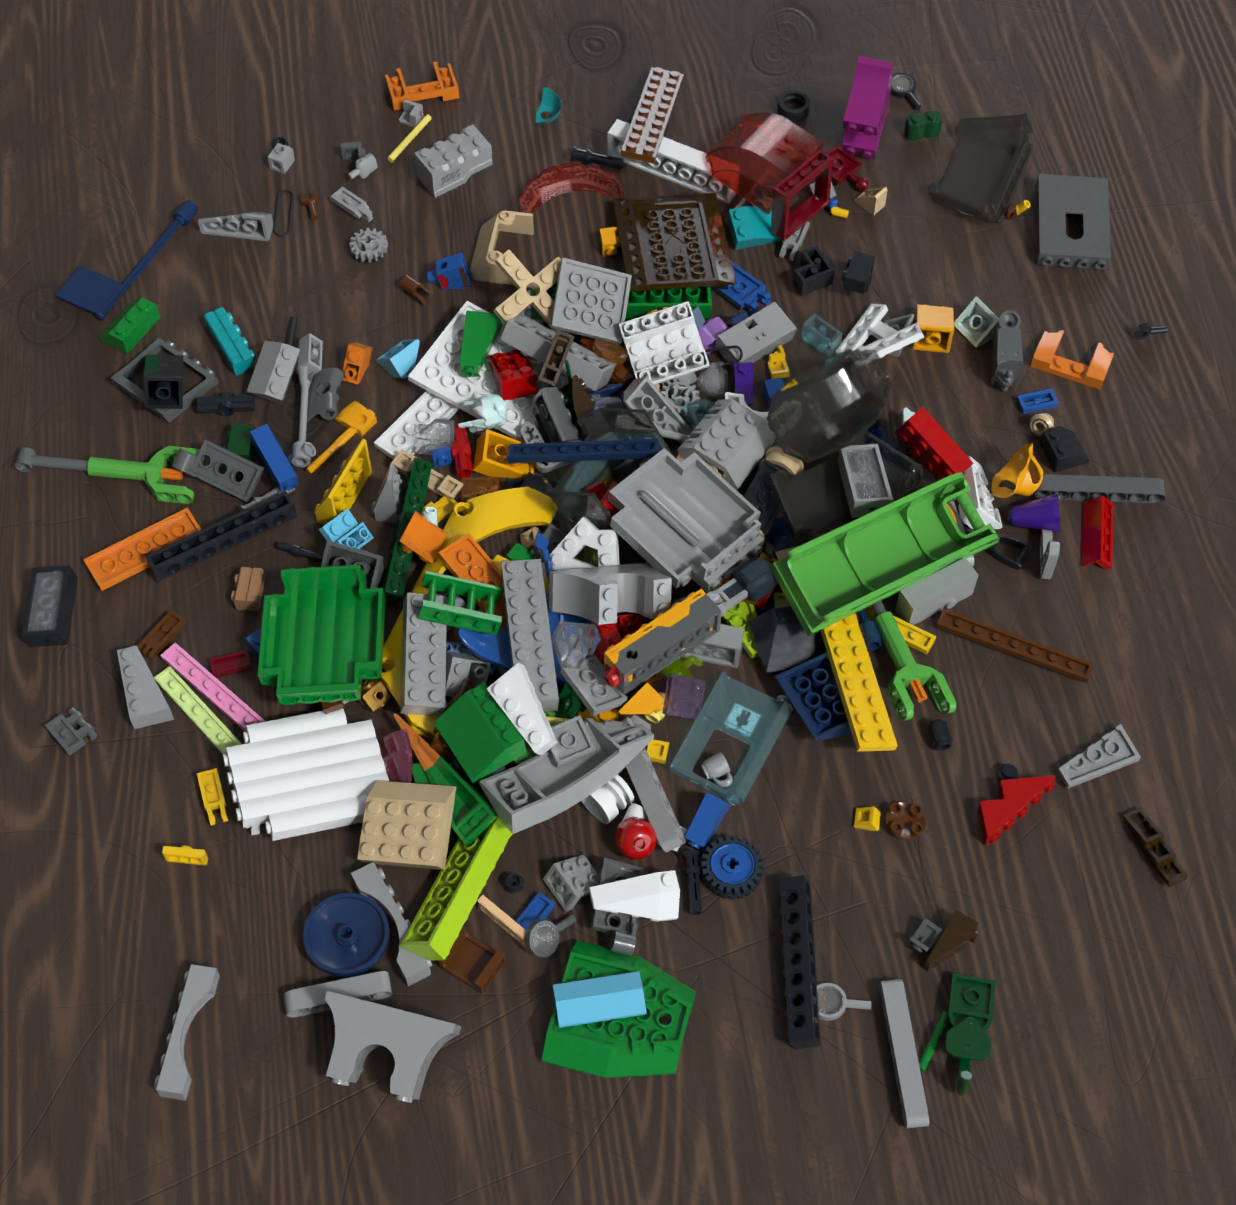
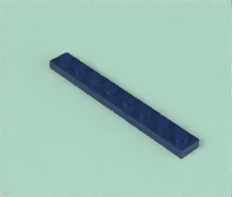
M659 439L510 444L507 460L508 463L652 458L659 453L660 443Z

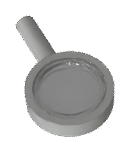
M822 983L817 986L819 1019L825 1021L838 1019L844 1013L845 1008L871 1010V1001L847 999L844 991L836 984Z

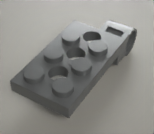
M204 440L198 456L179 448L172 464L174 468L214 485L246 502L250 501L265 469L209 440ZM208 455L211 462L208 466H205L202 460ZM224 463L227 466V471L221 474L219 466ZM239 471L244 475L241 482H237L235 479V475Z
M604 858L601 863L598 885L615 882L616 879L625 880L643 876L644 868ZM594 909L591 929L611 934L609 951L631 956L636 944L638 925L636 924V917L620 912L616 914ZM609 918L616 919L619 924L618 927H612L609 923Z

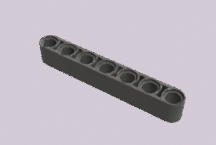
M1043 474L1042 482L1034 492L1035 497L1038 499L1058 494V500L1088 501L1101 495L1111 502L1161 503L1166 499L1164 481L1160 478Z

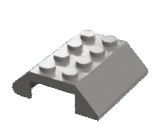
M733 399L717 400L709 410L710 414L703 417L690 433V438H687L678 448V453L684 458H688L695 452L699 457L723 471L722 478L735 490H738L776 439L764 418Z

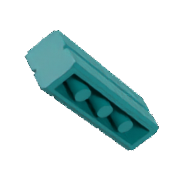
M221 307L214 310V312L211 311L204 314L206 326L234 374L240 375L245 371L254 369L256 356L252 349L248 350L247 347L249 345L246 338H241V331L238 325H233L232 322L234 320L231 313H226L225 309Z

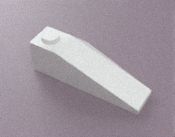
M969 456V459L974 464L964 472L967 483L971 488V491L967 494L985 526L991 523L993 529H1001L1000 513L997 508L994 509L992 501L994 497L986 487L988 481L983 468ZM959 505V517L961 519V522L964 525L967 524L971 529H973L965 513L963 512L961 506Z
M675 870L647 874L589 888L593 909L616 914L619 912L630 914L631 917L636 918L639 916L650 918L651 921L656 922L678 918L680 888Z

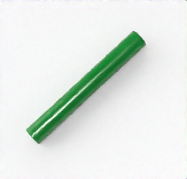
M946 1011L942 1012L920 1059L919 1067L921 1072H925L948 1023V1012Z

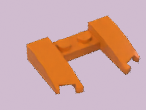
M433 62L437 81L407 87L405 86L400 68L395 70L397 76L391 79L386 74L385 78L394 111L404 109V100L413 102L442 96L443 101L459 99L458 85L451 64L448 63L447 68H438V62Z
M1058 330V333H1048L1045 331L1030 367L1101 390L1114 353H1109L1103 348L1104 345L1099 342L1092 361L1087 366L1055 355L1064 334L1063 330Z

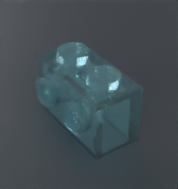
M814 313L803 323L801 338L816 347L821 353L830 357L841 345L843 333Z

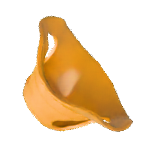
M1033 443L1021 447L1010 461L994 475L991 485L992 495L999 498H1008L1013 494L1030 496L1039 488L1043 479V469L1033 456ZM1007 480L1016 486L1014 490H1011L1007 487H999L1002 481Z

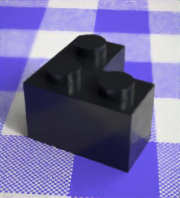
M816 245L801 251V268L794 270L793 285L800 295L803 296L833 284L834 269Z
M854 251L853 257L848 259L846 266L848 269L847 271L844 270L841 281H844L843 289L861 294L868 291L872 280L875 256Z

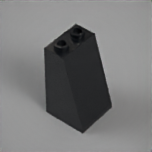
M146 355L144 369L145 408L183 409V355Z

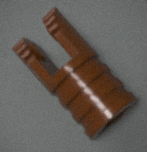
M409 274L404 276L400 282V288L404 289L423 305L427 301L422 296H419L422 290L430 296L433 294V291Z

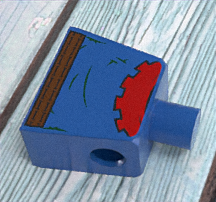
M463 253L437 260L436 270L427 272L429 282L439 281L443 290L471 288L470 272Z

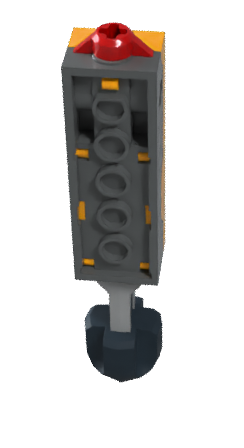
M751 558L744 561L732 570L731 580L717 590L707 594L702 589L690 593L685 600L675 603L667 612L658 614L653 621L643 624L638 631L632 635L628 634L617 645L610 646L604 652L605 670L603 678L610 687L617 686L625 695L720 631L721 617L729 609L744 599L756 602L773 588L776 578L770 568L771 563L761 558Z

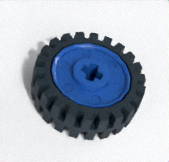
M730 835L725 836V839H722V837L718 838L717 842L713 841L710 843V847H707L705 853H703L701 861L703 882L707 884V888L710 891L713 890V894L716 896L720 894L721 898L726 899V896L730 897V900H734L735 897L741 899L744 895H750L751 891L754 892L757 889L763 875V858L759 854V849L757 847L754 848V843L751 841L748 843L744 837L742 840L739 839V836L735 835L734 838H730Z

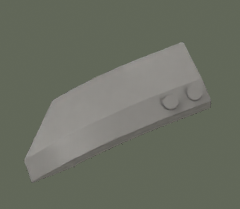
M586 718L584 724L597 753L558 768L549 749L542 756L538 754L513 768L481 780L480 785L501 822L512 834H515L556 816L601 788L654 739V734L643 724L634 723V726L622 725V722L606 720L605 723L595 722L593 718Z

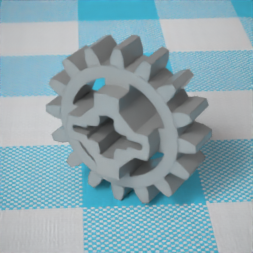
M369 228L366 231L360 229L359 234L355 232V237L350 238L351 254L355 255V259L361 258V262H364L365 259H368V262H371V259L378 261V256L383 258V253H387L388 241L386 235H383L382 231L377 233L376 228L372 231Z
M676 378L673 379L672 383L667 381L666 386L663 385L660 392L678 414L682 413L684 417L687 412L692 414L693 410L697 409L700 397H698L699 391H695L696 385L690 386V381L688 380L685 383L683 378L680 379V382H677Z

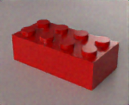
M924 407L911 416L895 432L898 439L910 449L911 454L917 457L923 464V467L935 477L936 482L959 472L964 473L974 464Z

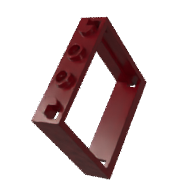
M819 149L773 188L771 233L782 241L787 240L830 203L833 157ZM815 178L814 194L789 215L790 199Z

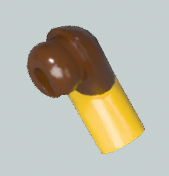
M1025 200L1019 205L1008 207L1005 210V217L1013 219L1030 208V202Z

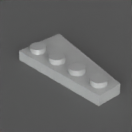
M1120 724L1094 745L1089 746L1083 753L1078 754L1060 767L1058 774L1066 788L1069 789L1138 762L1141 757Z

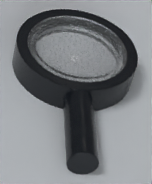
M906 73L893 74L890 94L897 98H907L916 110L920 109L921 104L913 95L916 89L915 79Z

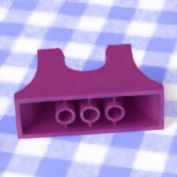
M862 56L858 57L852 89L843 119V128L846 131L842 142V149L850 155L855 154L866 159H875L882 131L889 113L893 63Z

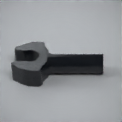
M1148 322L1138 325L1140 331H1135L1134 334L1137 339L1144 340L1149 334L1167 333L1168 328L1167 326L1151 327Z

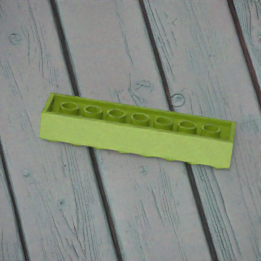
M499 817L469 845H465L460 837L458 838L446 860L445 870L440 871L400 944L402 948L428 960H445L449 955L451 947L458 938L460 930L467 921L469 913L477 902V898L485 887L486 881L494 870L509 838L512 836V833L505 827Z

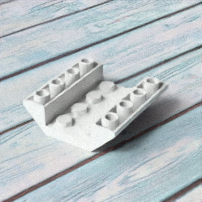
M689 301L619 324L636 379L647 376L653 384H657L710 367Z

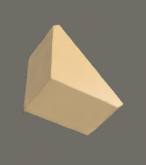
M887 187L865 190L854 199V202L872 215H875L885 207L888 189Z

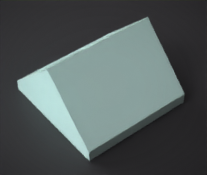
M975 297L956 319L954 326L978 348L993 339L999 318L978 297Z

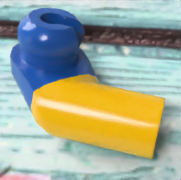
M830 198L827 208L831 214L847 219L849 210L839 208L837 205L838 200Z

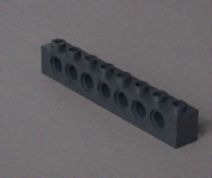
M286 491L145 555L149 568L156 581L159 582L296 518L297 514L294 503Z
M804 875L780 879V887H778V896L781 900L779 916L782 920L780 936L783 940L781 955L784 960L782 975L786 988L783 989V995L787 1003L784 1015L788 1022V1030H786L785 1035L787 1042L795 1049L821 1046L811 883ZM795 898H797V901H796L795 903L791 904V902H792ZM799 918L796 923L792 924L794 919ZM797 938H800L798 943L793 944ZM801 958V961L795 965V961ZM802 978V982L796 985V982ZM801 999H804L803 1003L800 1006H797V1003ZM802 1020H805L804 1025L801 1026V1027H798L799 1023H800Z

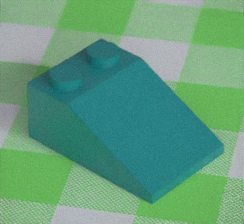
M745 206L729 209L727 222L735 250L782 241L771 233L772 207Z

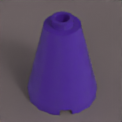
M1058 494L1012 506V511H1008L1009 522H1013V526L1060 532Z

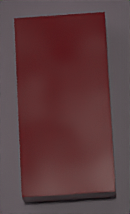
M248 649L209 659L212 675L216 678L253 669Z

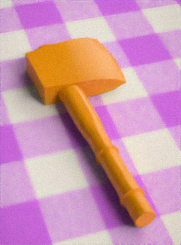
M357 401L347 405L335 418L347 430L306 468L307 473L312 474L355 434L363 436L377 423L375 413Z

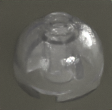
M722 361L709 363L710 367L702 369L700 377H697L698 387H701L703 393L710 398H725L724 389L728 390L727 371L722 369L724 363Z

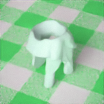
M484 394L478 399L462 403L463 408L482 406L485 418L459 423V428L470 427V432L474 433L486 429H498L506 422L508 416L507 404L499 395Z

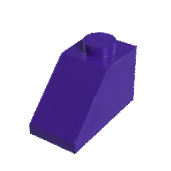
M752 362L734 363V393L743 394L745 403L753 405Z

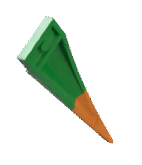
M394 713L396 721L415 752L432 785L456 787L451 826L463 843L469 845L498 816L488 805V802L456 770L431 748L398 714Z

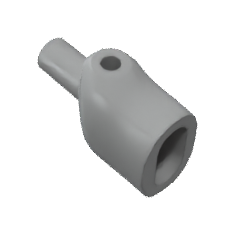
M369 153L358 159L355 163L356 169L347 175L351 180L356 176L362 179L368 177L370 173L378 168L375 157Z

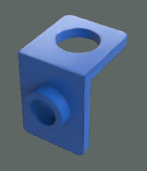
M441 446L429 450L434 468L452 464L450 447Z

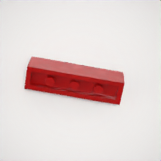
M1103 495L1083 503L1082 566L1086 567L1097 563L1107 570L1112 568L1114 504Z

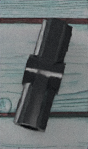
M221 392L218 396L198 397L197 410L198 413H218L222 416H231L234 412L254 411V394L234 395L231 392Z

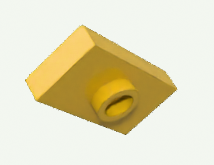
M163 846L162 854L166 862L205 866L208 863V856L205 850L193 849L190 846Z

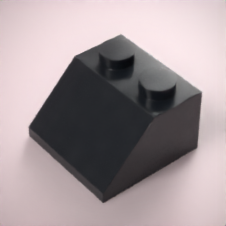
M1062 426L1043 430L1039 444L1054 473L1089 463V459L1073 431Z

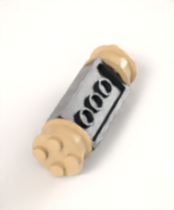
M776 445L767 449L765 459L759 463L758 470L743 496L761 512L758 521L761 523L759 532L760 536L764 539L763 544L792 487L797 482V475L801 474L804 469L802 457L782 445Z

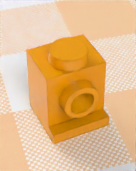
M617 227L600 229V244L603 256L617 255V247H620Z

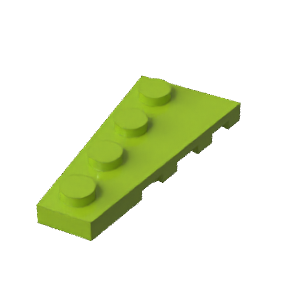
M742 600L729 609L722 617L727 625L744 628L743 647L748 655L754 658L759 655L747 624L758 617L754 605Z

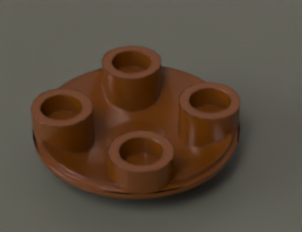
M898 802L891 804L887 810L885 823L888 830L894 836L904 840H912L924 832L926 818L920 805Z

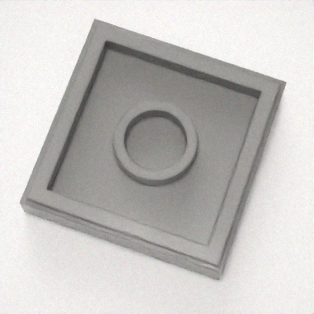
M581 715L551 727L558 743L550 751L558 768L597 753Z

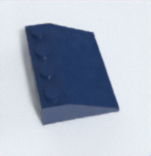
M827 652L775 676V679L815 742L852 733Z

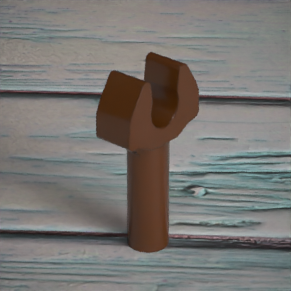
M312 191V198L307 199L305 193H303L301 196L302 206H308L311 219L316 220L318 216L315 204L319 203L318 195Z

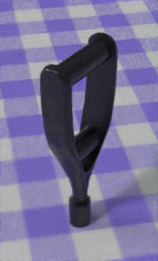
M966 527L964 528L966 535L974 532ZM999 536L1000 543L1009 544L1021 549L1016 560L1014 561L995 550L998 543L987 548V550L998 561L1011 568L1020 570L1028 552L1032 550L1031 546L1011 537Z

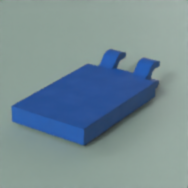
M733 262L732 266L737 284L729 285L728 289H713L740 310L745 307L751 315L758 312L756 309L759 306L756 302L758 299L764 306L771 303V300L768 299L771 297V294L766 291V285Z

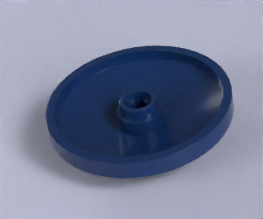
M357 893L336 894L320 902L309 914L303 930L304 946L310 960L320 970L340 977L358 975L376 965L386 952L390 939L388 920L382 908L374 900Z

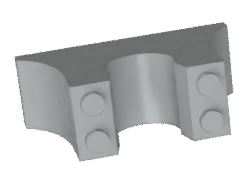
M649 562L550 571L549 610L577 615L598 625L617 623V612L638 613L644 617L655 619L658 614L665 613L671 608L672 578L659 573Z
M327 991L325 1001L331 1008L334 1017L335 1042L326 1076L332 1077L331 1082L349 1086V1082L356 1083L363 1071L366 1056L375 1048L386 1047L392 1053L395 1061L394 1072L390 1078V1093L396 1094L395 1099L412 1103L413 1099H420L426 1073L434 1056L446 1042L459 1036L461 1026Z

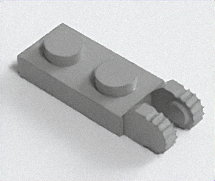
M806 222L787 240L783 241L779 254L780 258H784L787 248L792 249L790 260H795L797 251L800 250L810 227V222Z

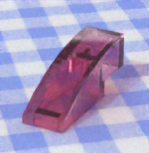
M407 729L394 731L383 738L388 752V756L383 758L390 782L411 783L413 762Z

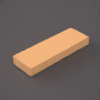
M482 895L478 899L479 909L520 944L525 946L526 930Z

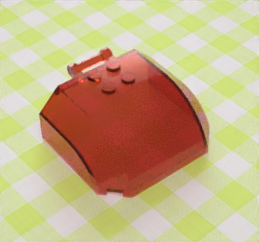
M764 112L753 113L738 120L706 154L705 159L706 162L710 163L711 176L769 214L772 211L773 188L819 149L821 150L823 143L782 116Z

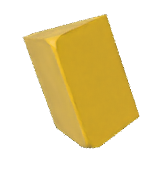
M875 806L856 808L854 828L879 831L880 811Z

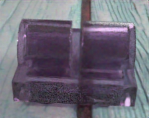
M668 674L662 714L675 718L700 721L706 681L677 674Z

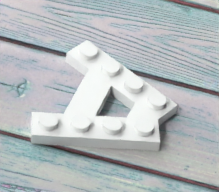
M871 304L835 352L838 357L852 358L856 368L893 351L900 350L906 345L915 343L924 338L918 322L899 331L881 322V319L888 311L887 306ZM870 334L880 339L863 346Z
M582 517L550 554L554 571L595 567L575 559V556L585 545L598 550L599 567L620 565L618 533L613 529L599 530L586 517ZM543 562V563H542L543 578L547 579L546 571H545V565H544V562Z

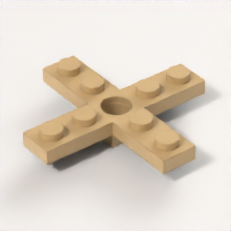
M510 249L495 261L496 265L518 289L493 311L505 325L508 320L516 317L529 305L535 308L549 326L551 325L554 300L546 291L558 281L561 262L559 256L534 277ZM526 287L532 288L536 296L529 295Z

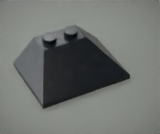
M791 606L770 609L747 624L765 674L790 670L827 652L821 631L807 636Z

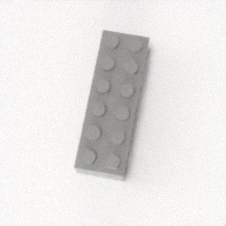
M521 314L507 321L500 340L505 342L506 346L520 350L524 356L535 358L542 365L556 332ZM572 342L566 360L569 361L572 378L574 375H577L579 379L582 378L586 389L590 391H596L608 384L616 364L575 342ZM564 363L560 374H564L567 376L566 367Z
M407 593L403 601L400 714L440 717L445 709L446 625L418 619L423 600L428 599V594ZM436 595L435 602L447 605V596Z

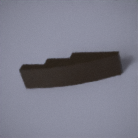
M1139 807L1123 814V819L1136 842L1167 886L1171 887L1187 880V873L1175 860L1176 854L1164 841V834L1144 810Z

